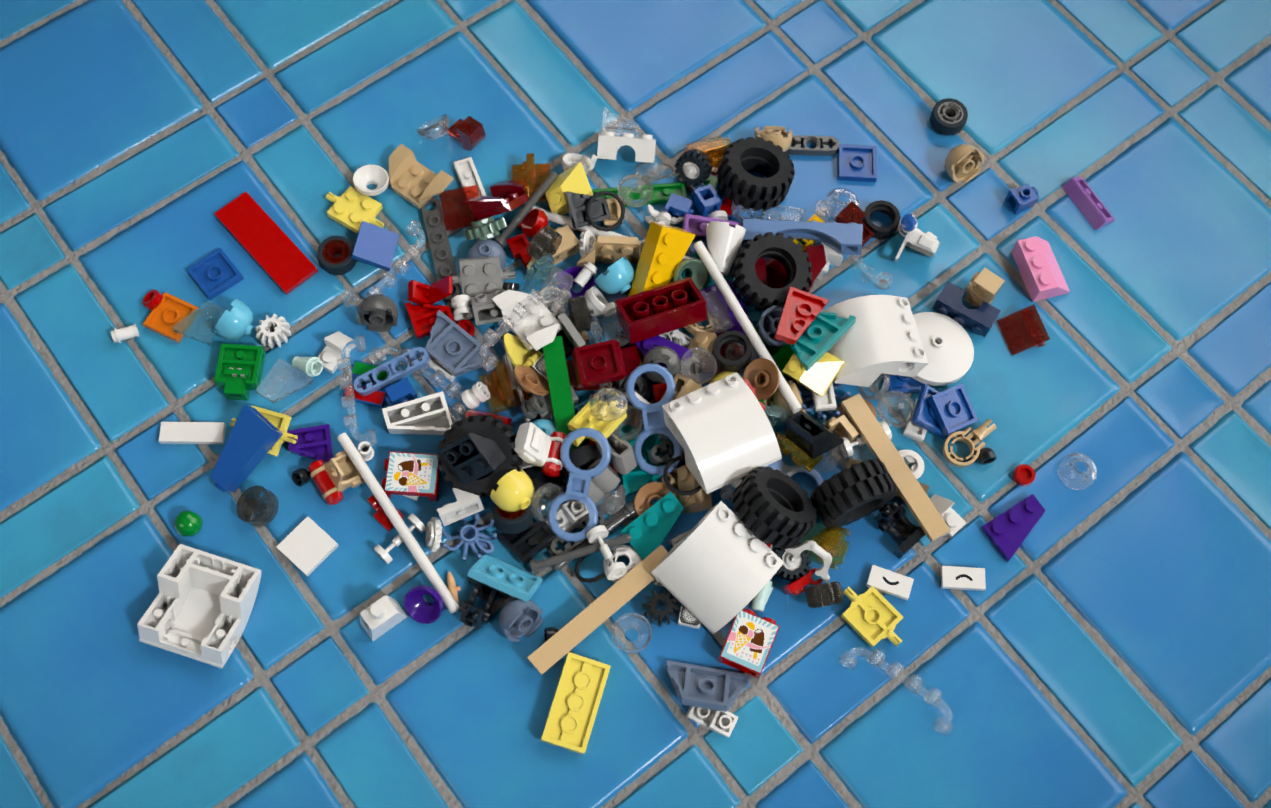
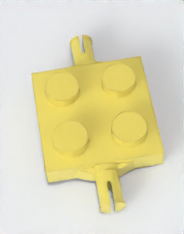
M350 186L340 197L331 192H328L326 195V199L334 203L327 211V216L358 234L362 221L381 228L384 227V223L376 219L377 214L383 209L382 204L367 195L359 193L355 188Z
M616 393L609 401L593 397L567 424L569 430L592 428L608 438L627 417L626 411L616 406L622 400L621 395ZM582 436L577 438L573 445L578 447L584 439L597 441L589 436Z
M251 405V407L256 408L283 433L267 454L277 457L284 441L293 444L297 442V435L287 433L292 417ZM232 418L231 421L233 422H230V426L234 427V422L237 419Z
M873 586L859 596L850 587L843 592L852 603L841 617L871 648L886 637L895 647L903 641L893 630L904 617Z

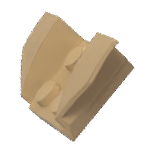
M400 144L389 156V179L393 192L418 209L425 205L433 196L442 193L454 180L452 176L443 170L436 174L417 162L413 151L403 144Z
M597 236L593 249L577 262V266L584 268V263L587 264L588 261L594 266L595 262L610 264L615 263L622 257H626L630 264H638L642 252L641 244L638 237Z

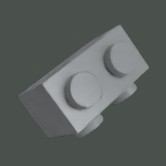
M498 290L491 294L481 293L471 297L476 326L504 320L501 310L493 302L492 298L506 290Z

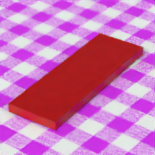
M246 191L214 213L216 218L286 295L318 272L314 264Z

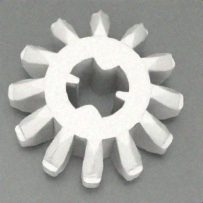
M274 313L272 318L266 315V320H259L260 325L255 327L256 337L264 347L268 345L269 348L273 349L277 345L281 348L282 342L288 343L287 337L291 336L290 324L286 322L283 316L278 318Z

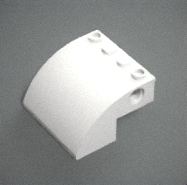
M892 295L861 296L840 302L822 311L823 313H837V317L849 318V315L856 317L855 324L827 351L845 362L835 377L834 383L869 387L882 373L915 377L929 364L910 303L905 297Z
M737 372L662 406L665 425L683 447L686 467L706 494L748 475L752 469L765 467L782 459L776 436L762 406Z
M720 501L705 514L685 538L674 545L650 573L714 634L733 619L761 591L784 562L759 537H755L753 532L747 530L744 523Z
M179 544L157 575L159 594L137 624L139 641L223 668L249 620L260 584L261 570Z

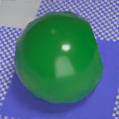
M184 510L177 515L174 525L180 535L192 537L202 529L203 521L201 516L196 513Z

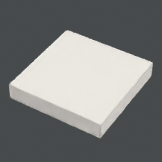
M307 516L276 547L308 577L339 545Z

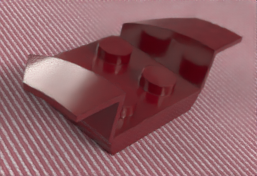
M511 180L498 182L490 186L493 197H472L461 202V205L470 203L474 215H476L478 220L512 211L529 200L524 188L516 181Z
M823 244L807 246L805 248V252L809 255L807 262L812 264V269L809 271L812 273V279L806 291L808 293L813 282L827 263ZM764 257L756 261L755 271L763 284L771 288H783L786 286L788 281L787 272L779 261L773 258L764 259Z
M615 339L574 348L573 352H571L572 360L566 361L570 385L579 389L624 378L627 379L630 373L641 363L637 346L621 349L620 343Z

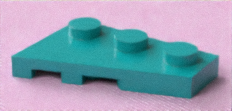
M670 491L621 530V533L623 535H631L632 540L629 543L640 557L645 559L661 545L684 507L672 491Z

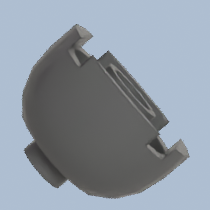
M374 294L365 297L360 303L357 321L362 327L364 324L368 326L370 331L387 332L391 330L392 326H397L398 308L389 297L383 294Z

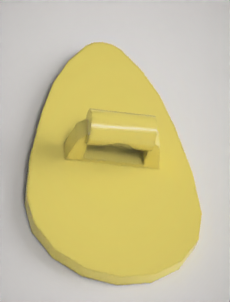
M507 333L503 336L504 348L513 366L523 365L534 369L532 366L543 354L534 348L529 351L515 335Z

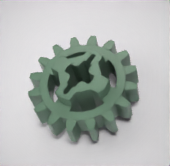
M491 216L471 222L472 226L465 229L464 234L467 240L477 238V241H484L498 236V231L507 225L504 217L494 219Z

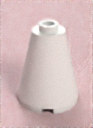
M711 221L706 225L707 250L723 277L728 276L745 236L746 229L740 225H735L734 228L729 226L728 222Z

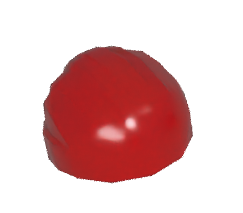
M535 208L524 217L517 227L522 228V232L525 235L539 238L548 229V217L544 211Z

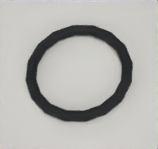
M600 191L590 197L586 205V215L594 228L608 232L615 230L621 225L625 216V207L623 201L615 193ZM610 195L620 204L621 216L615 225L601 227L592 220L590 206L598 196Z
M685 455L672 458L663 470V480L666 486L673 493L682 496L698 493L702 489L700 485L691 491H681L670 484L667 475L669 467L676 461L685 460Z
M610 549V551H611V553H612V555H613V557H614V558H613V561H614V563H615V555H614L613 551ZM587 555L578 558L575 563L574 572L576 578L581 582H597L606 576L604 571L597 577L583 578L579 574V565Z

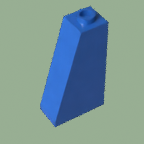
M246 404L242 407L210 477L216 482L214 485L223 492L230 491L235 493L283 435L256 408Z

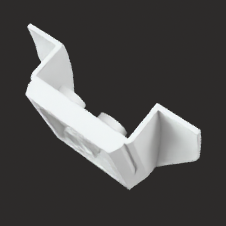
M507 290L492 298L493 302L501 310L507 326L529 351L533 348L537 351L552 343L556 334L562 330L561 323L539 299H536L535 295Z

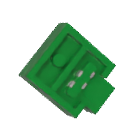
M221 343L214 382L218 388H224V395L227 399L248 401L250 390L260 389L266 356L262 346Z

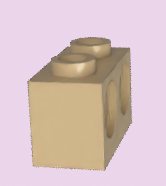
M984 267L981 273L976 272L971 278L969 285L965 289L967 294L964 300L976 308H979L983 301L990 304L1005 280Z

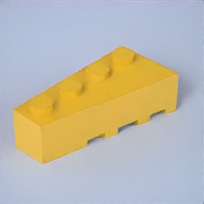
M651 221L629 296L669 284L676 267L681 263L695 234L684 229Z

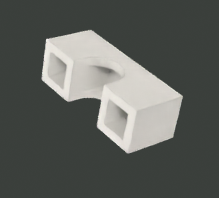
M603 131V135L599 134L597 159L616 160L618 149L621 146L628 145L635 151V162L654 163L656 139H652L653 135L641 134V138L633 137V133H622V136H614V132Z

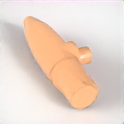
M448 572V590L457 604H459L458 591L461 590V587L456 586L452 573Z

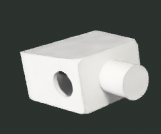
M385 595L360 613V624L370 639L375 641L406 619L407 615L394 598Z

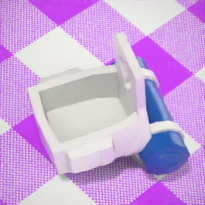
M911 213L904 215L898 225L899 234L905 237L895 258V262L898 261L905 246L933 258L940 244L937 236L929 231L924 233L917 228V220L914 217L915 215Z

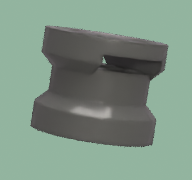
M534 394L530 400L526 399L521 402V409L527 418L534 419L538 413L543 414L547 411V405L540 395Z

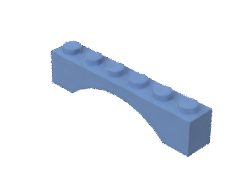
M756 218L743 219V227L746 229L742 241V248L750 239L753 240L759 234L764 236L766 232H772L773 236H775L779 232L783 233L785 238L790 236L794 239H809L824 243L840 254L861 255L863 224L853 222L847 224L796 220L780 221L776 219L758 220Z

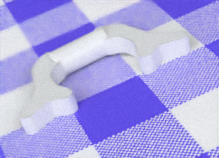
M808 540L795 547L785 549L786 552L793 554L795 559H799L801 552L804 550L813 551L824 562L822 567L816 569L815 575L821 576L826 583L829 582L828 569L832 562V556L816 544L815 541Z

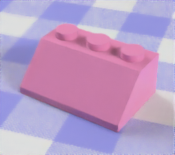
M1037 236L1017 241L1011 253L1032 302L1068 294L1070 292L1048 241Z

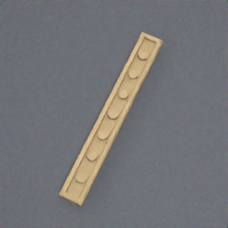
M857 394L841 403L842 408L875 458L884 463L897 486L898 493L931 543L949 534L950 528L861 395Z
M660 545L528 656L527 659L541 675L544 674L655 579L650 572L666 556L667 550Z

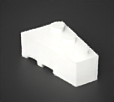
M443 391L382 409L390 434L443 435L446 430L451 429L453 424Z

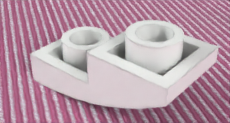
M570 500L557 511L556 519L559 526L566 531L589 514L582 502ZM547 517L543 522L550 528Z
M690 706L686 717L727 738L730 737L738 720V716L729 711L722 712Z

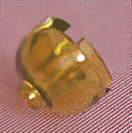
M839 526L826 527L821 530L819 535H815L812 540L831 554L832 562L829 567L831 569L838 570L839 568L836 565H842L849 547V542L846 541V535L850 536L849 529ZM815 554L816 559L824 565L823 559Z

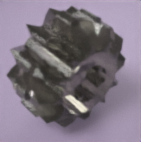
M836 581L809 586L805 589L806 602L808 601V606L811 608L834 605L843 601L842 588L840 583Z
M660 589L659 595H657L655 590L651 591L652 597L646 596L645 601L647 603L642 604V609L647 610L644 613V617L652 616L649 623L653 624L657 620L658 627L662 626V621L666 625H670V618L676 620L677 615L674 612L679 611V606L675 605L678 599H670L672 596L670 592L667 595H663L664 589ZM657 605L665 606L664 611L657 609Z

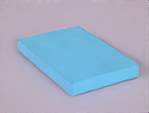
M484 554L469 569L467 575L472 579L525 602L530 600L541 586L543 580L541 577L488 554Z

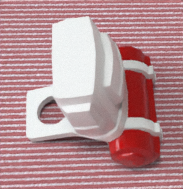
M531 422L520 425L514 448L517 455L523 459L522 465L519 467L525 469L538 466L542 467V472L547 476H559L560 470L563 467L560 458V448L567 435L562 432H553L549 436Z

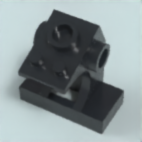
M887 503L879 509V514L874 518L878 522L877 527L900 545L893 554L901 559L926 534L921 526L912 524L904 516L906 510L903 508V503ZM896 521L906 529L901 534L892 526Z
M467 576L468 583L475 587L468 602L463 600L458 611L461 613L460 621L469 627H475L480 630L483 623L488 624L492 615L490 610L497 596L508 600L509 594ZM478 597L487 600L483 609L473 607Z

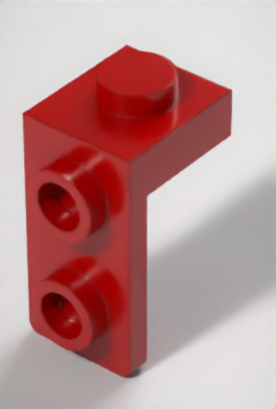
M448 275L430 286L416 280H411L408 282V301L422 306L423 304L433 305L450 296L453 290L452 277Z

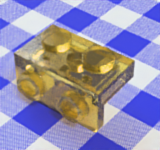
M779 432L776 435L780 452L784 456L789 455L792 462L798 467L802 466L810 472L823 459V456L820 455L812 460L783 434Z

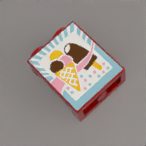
M389 451V458H385L384 470L387 471L386 478L382 479L381 487L388 498H391L392 495L423 496L428 497L429 501H438L441 477L439 465H442V461L437 460V454Z
M744 608L734 619L718 662L759 679L780 626L776 624L775 620L768 617L760 618L752 610Z

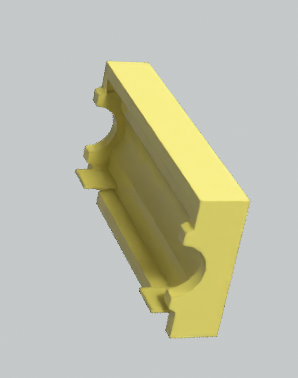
M570 652L567 653L540 741L563 747L582 755L585 754L610 671V665Z

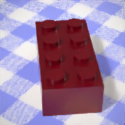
M691 277L615 301L617 320L631 344L707 320L706 300Z

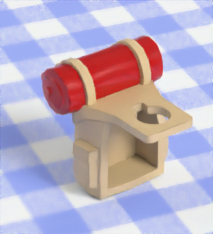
M345 450L335 454L329 462L324 463L323 460H317L312 462L307 468L311 478L322 493L323 499L326 500L329 506L341 502L344 498L342 492L347 488H355L365 483Z

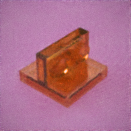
M721 135L686 145V151L697 149V153L701 150L703 151V156L707 154L706 160L710 159V165H712L711 175L715 176L718 175L723 154L731 142L729 137L723 138Z
M534 153L526 154V161H523V164L512 165V180L524 188L528 200L551 173L550 163L535 164ZM546 192L538 201H547Z
M502 362L493 363L494 371L479 377L480 382L490 392V399L487 401L492 414H498L521 406L519 394L516 389H511L507 371L503 367ZM523 390L524 400H530V394Z

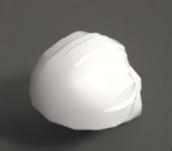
M567 153L563 155L562 167L566 171L581 162L587 174L588 171L594 168L598 157L593 154L590 159L581 154Z
M593 286L586 291L584 306L588 314L594 317L602 315L609 317L616 313L615 304L613 302L608 303L604 295L596 287Z

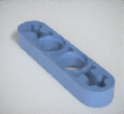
M416 347L358 376L353 384L354 389L362 396L369 395L425 367L430 360L429 354L424 348ZM417 354L423 355L422 361L417 359ZM408 358L411 359V362L413 363V366H411V364H410L409 361L407 360ZM399 362L406 363L404 371L399 372L396 370V365ZM382 371H386L388 373L387 379L379 381L377 375ZM370 377H373V380H374L377 384L374 385V384L372 383V380L370 379ZM363 381L367 384V388L364 390L361 388Z

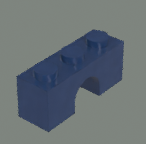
M947 282L937 298L933 309L940 314L954 319L960 325L971 329L975 334L986 337L1001 310L984 301L977 309L966 308L962 303V296L965 291Z

